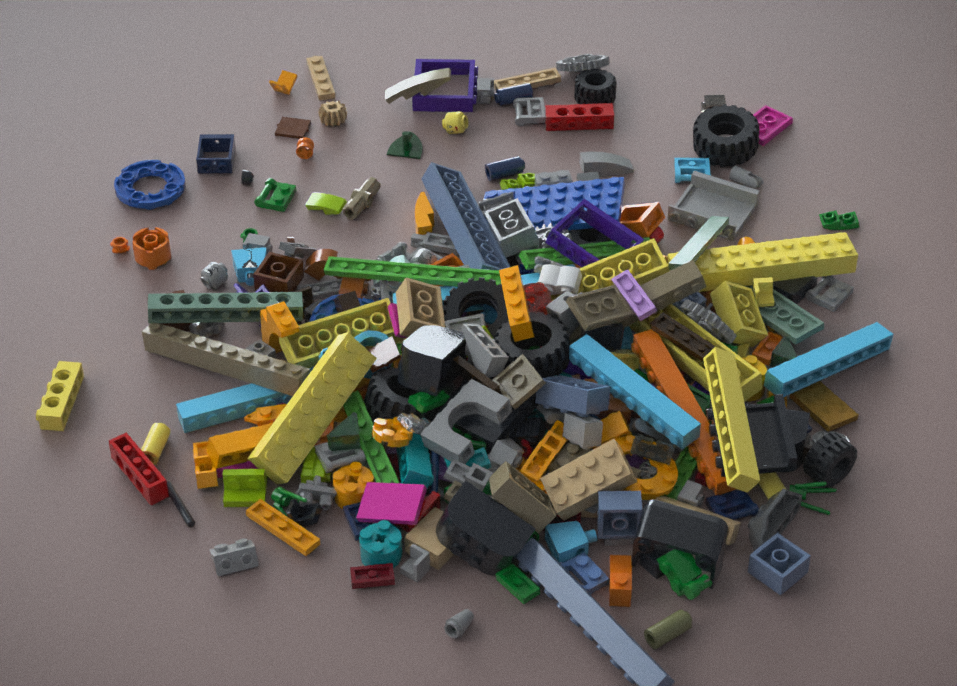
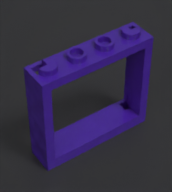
M416 59L414 76L449 68L451 75H469L468 95L423 96L419 92L412 96L413 111L473 112V105L477 104L478 66H475V60Z
M583 199L550 230L545 243L580 267H584L599 261V259L563 235L579 218L625 249L641 244L645 239L586 199Z

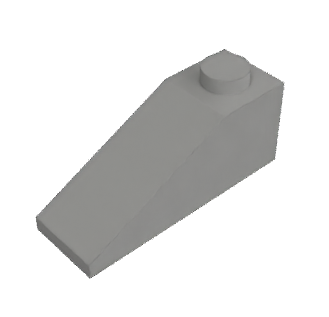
M462 324L461 328L474 366L488 378L496 377L504 370L508 356L479 324Z

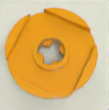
M394 417L393 419L377 418L373 425L372 437L379 443H382V440L388 442L390 447H404L409 444L410 440L412 441L413 429L405 423V419L402 417Z

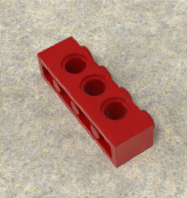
M613 103L545 105L546 131L614 129Z
M127 432L109 440L111 458L151 506L169 497L167 480Z

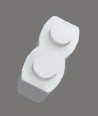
M543 265L537 285L540 292L544 295H562L564 292L577 295L582 274L580 268Z

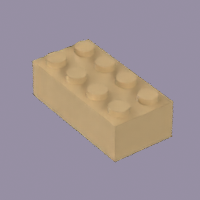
M615 439L540 478L556 513L563 521L598 503V491H621L638 482L621 447Z

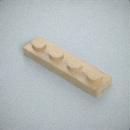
M313 56L306 58L319 101L335 98V91L323 57Z
M556 68L494 80V88L497 91L498 89L530 83L532 88H538L561 82V76Z

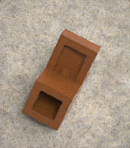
M319 249L313 252L306 259L304 272L319 281L325 276L324 267L328 257H337L338 252L332 249ZM334 276L337 279L343 278L341 276Z

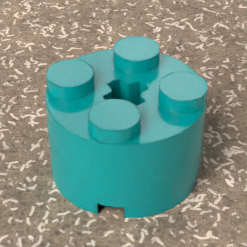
M381 520L379 523L371 524L360 531V556L365 566L393 563V568L399 565L403 550L402 535L398 528L391 525L387 520Z

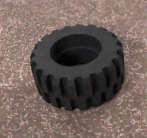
M727 104L719 107L713 106L712 109L708 108L701 113L694 122V151L699 158H709L710 164L713 166L734 167L737 164L741 165L745 161H749L757 152L759 147L758 120L750 111H746L743 107L738 108L736 105L727 106ZM719 135H733V136H731V137H721V136H719Z
M481 277L474 281V278H470L465 284L463 281L458 283V288H452L449 291L450 296H446L444 300V321L461 318L463 312L472 305H489L498 314L495 322L487 327L491 336L495 339L497 330L508 319L502 284L497 286L495 280L489 279L488 282L485 281V278Z
M529 312L534 337L516 342L513 338L509 319L499 327L494 341L508 356L504 369L522 354L529 360L542 378L558 376L563 372V369L567 368L570 361L569 333L567 327L558 318L550 314L544 315L543 312ZM529 346H543L534 350L523 349Z
M383 368L374 373L370 378L364 399L372 421L375 422L377 418L393 419L394 417H402L405 419V423L411 426L413 430L422 433L424 428L429 426L435 419L440 407L425 413L415 409L408 400L410 396L420 391L406 388L398 382V368Z

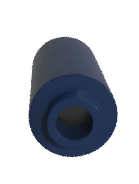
M530 83L498 89L494 94L495 102L500 106L513 104L516 98H533V90Z
M519 156L485 164V173L489 181L520 174L525 169V162Z

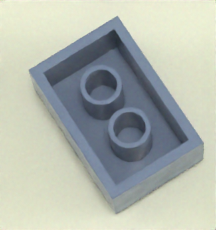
M558 375L543 378L546 384L536 391L535 403L542 404L543 408H559L560 412L563 413L576 412V415L580 417H588L589 414L598 415L601 411L608 410L610 386Z

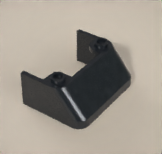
M649 500L643 508L634 538L632 566H636L640 553H651L655 548V544L696 555V565L701 570L711 573L710 580L712 581V586L709 588L713 589L723 567L728 525L723 519L658 500Z

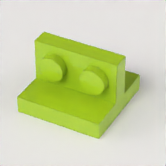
M223 469L224 507H250L259 499L266 502L268 476L265 475V469Z

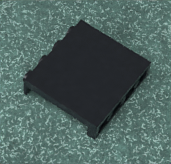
M464 379L458 389L438 409L436 415L460 392L461 388L469 382L468 380ZM536 392L516 409L512 407V412L500 425L482 415L471 414L460 418L453 427L487 443L491 452L497 440L510 439L539 405L535 403Z
M783 394L775 395L774 403L745 405L759 474L796 471L797 454ZM710 400L709 409H706L707 421H711V424H709L710 437H714V440H712L713 453H717L715 465L716 469H720L721 477H726L712 402Z

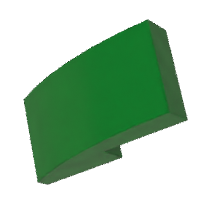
M837 210L819 214L824 229L849 230L860 228L855 211L838 215Z

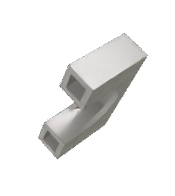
M471 379L449 401L448 405L436 415L430 425L424 428L421 433L424 447L451 462L455 459L466 464L475 454L473 445L470 440L452 430L454 424L466 415L478 414L500 425L512 412L509 398Z

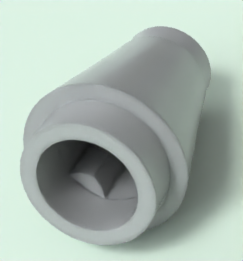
M464 609L447 619L444 626L446 634L451 638L461 637L474 619V614L469 609Z

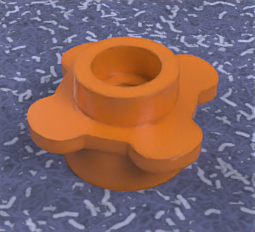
M116 237L110 243L111 247H113V253H123L130 250L128 240L124 237Z

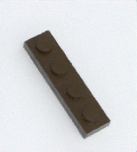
M664 312L650 322V329L703 364V358L716 347Z

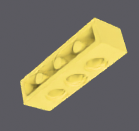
M59 361L56 369H53L51 382L47 384L46 395L42 396L41 407L36 412V420L39 421L40 429L64 431L84 378L82 363Z

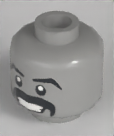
M211 262L201 271L200 280L208 289H218L227 281L228 269L223 263Z

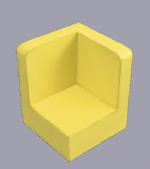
M772 277L753 278V294L758 307L774 306Z

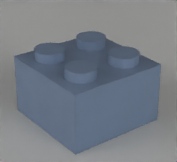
M598 491V539L635 538L642 515L641 491Z
M776 533L750 554L748 573L779 595H782L808 573L811 555L779 533Z

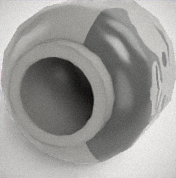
M428 249L417 250L410 259V263L431 265L437 261L434 253Z

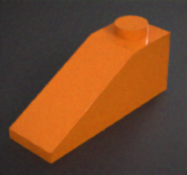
M610 555L609 606L631 607V555Z

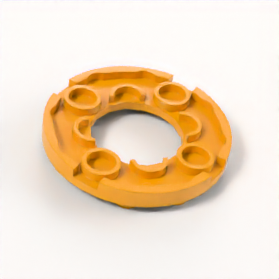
M633 435L612 438L619 444L624 455L630 454L632 456V454H638L643 459H649V463L656 468L657 472L656 476L650 479L636 478L638 482L621 491H641L642 500H656L661 495L665 494L667 496L674 489L678 479V469L674 460L665 450L657 446L654 441H647Z

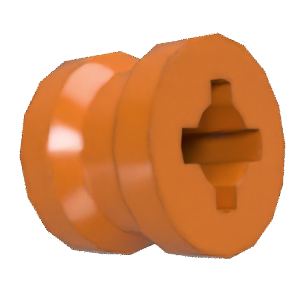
M307 137L298 140L296 154L299 158L309 159L312 157L314 149L313 140Z

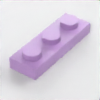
M628 269L611 279L640 321L657 312L655 305Z

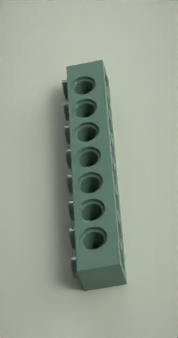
M302 292L148 294V323L261 322L260 310L283 301L286 303L296 321H303Z

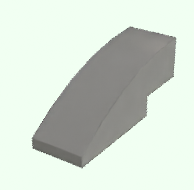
M580 152L579 164L583 173L598 171L600 177L634 173L630 159L606 152Z

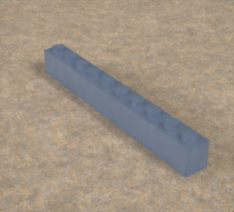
M531 537L516 558L520 561L518 565L526 573L530 571L533 574L530 578L538 586L543 585L545 587L544 593L552 600L555 598L558 601L556 605L565 614L569 612L572 615L569 619L577 627L582 626L585 629L583 634L591 641L595 639L598 645L596 647L604 655L608 653L612 657L610 662L617 669L620 670L622 668L626 672L624 677L632 684L636 682L639 686H672L675 681L541 543Z

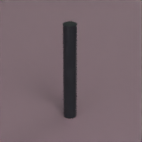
M167 481L170 498L187 526L193 527L195 525L194 519L172 483Z

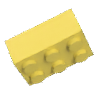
M724 281L710 293L717 315L737 336L733 343L741 345L750 344V347H754L768 336L752 288Z

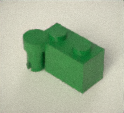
M673 549L656 559L660 570L667 576L672 590L678 596L684 594L688 599L693 600L700 595V592L712 586L711 580L704 582L709 579V576L706 574L702 575L703 572L696 565L692 554Z

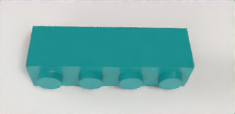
M413 430L412 441L410 440L407 446L396 447L401 484H422L428 488L431 487L434 480V475H432L430 453H428V448L424 447L421 432Z

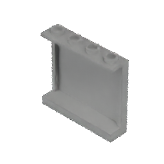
M694 171L691 175V184L675 206H668V220L699 230L711 216L729 217V224L718 236L734 241L758 206L760 191Z

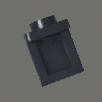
M292 499L287 509V516L300 526L317 524L322 507L319 503L301 507L296 499Z

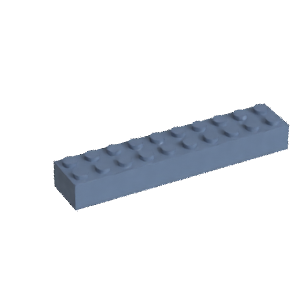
M431 162L421 180L463 264L469 265V268L499 271L509 268L510 265L462 173Z

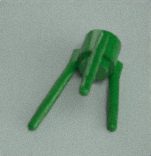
M827 482L795 483V485L790 484L789 488L790 491L801 494L802 500H806V493L837 491L836 488H811L826 486ZM801 501L802 507L830 515L828 510Z
M281 486L274 489L271 495V499L274 501L273 507L285 516L287 514L282 507H288L292 499H296L298 503L299 501L307 502L306 498L289 492Z

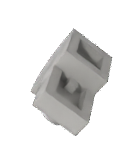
M453 459L443 478L453 483L456 480L461 484L466 480L483 491L493 472L475 463L472 467H469Z

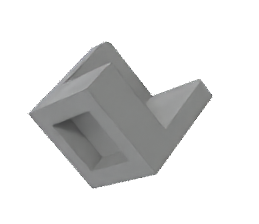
M412 544L410 546V558L400 567V573L418 583L430 570V552Z

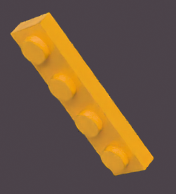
M259 499L246 510L247 517L304 556H307L321 545L320 538L262 499Z

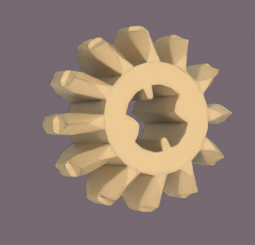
M326 101V104H321L318 113L321 123L326 126H340V123H345L347 119L345 104L340 103V101Z

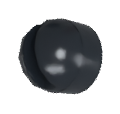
M242 170L241 184L252 183L254 180L253 173L248 170Z

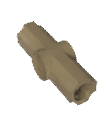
M371 177L367 179L360 189L353 190L350 201L343 208V214L347 219L353 220L359 216L364 208H370L373 197L381 188V183L376 178Z

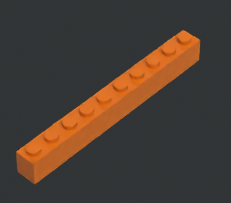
M652 329L634 334L631 349L634 355L637 354L641 368L646 370L649 382L653 383L656 389L701 423L700 437L689 444L688 449L690 456L695 458L699 472L704 474L708 488L713 490L715 496L736 490L733 487L727 486L726 477H721L720 469H716L715 457L717 453H713L712 440H714V437H710L709 434L710 423L707 421L705 414L659 334Z

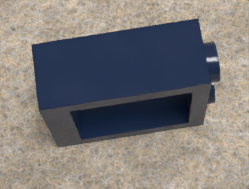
M200 134L196 157L198 173H233L236 149L234 134ZM205 152H229L228 158H204Z

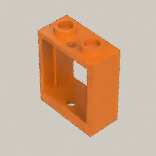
M659 202L626 205L622 208L620 223L640 237L645 238L649 237L665 219V215Z

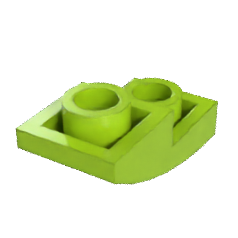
M535 173L518 174L517 179L501 180L500 187L502 190L526 186L534 187Z
M312 193L305 206L308 210H323L325 215H336L341 213L347 201L344 198L331 194Z

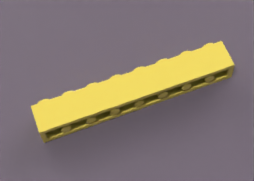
M714 347L703 358L727 486L748 493L760 482V476L735 354Z

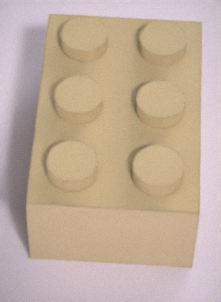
M405 278L396 291L400 335L409 337L417 329L427 325L445 327L441 288Z

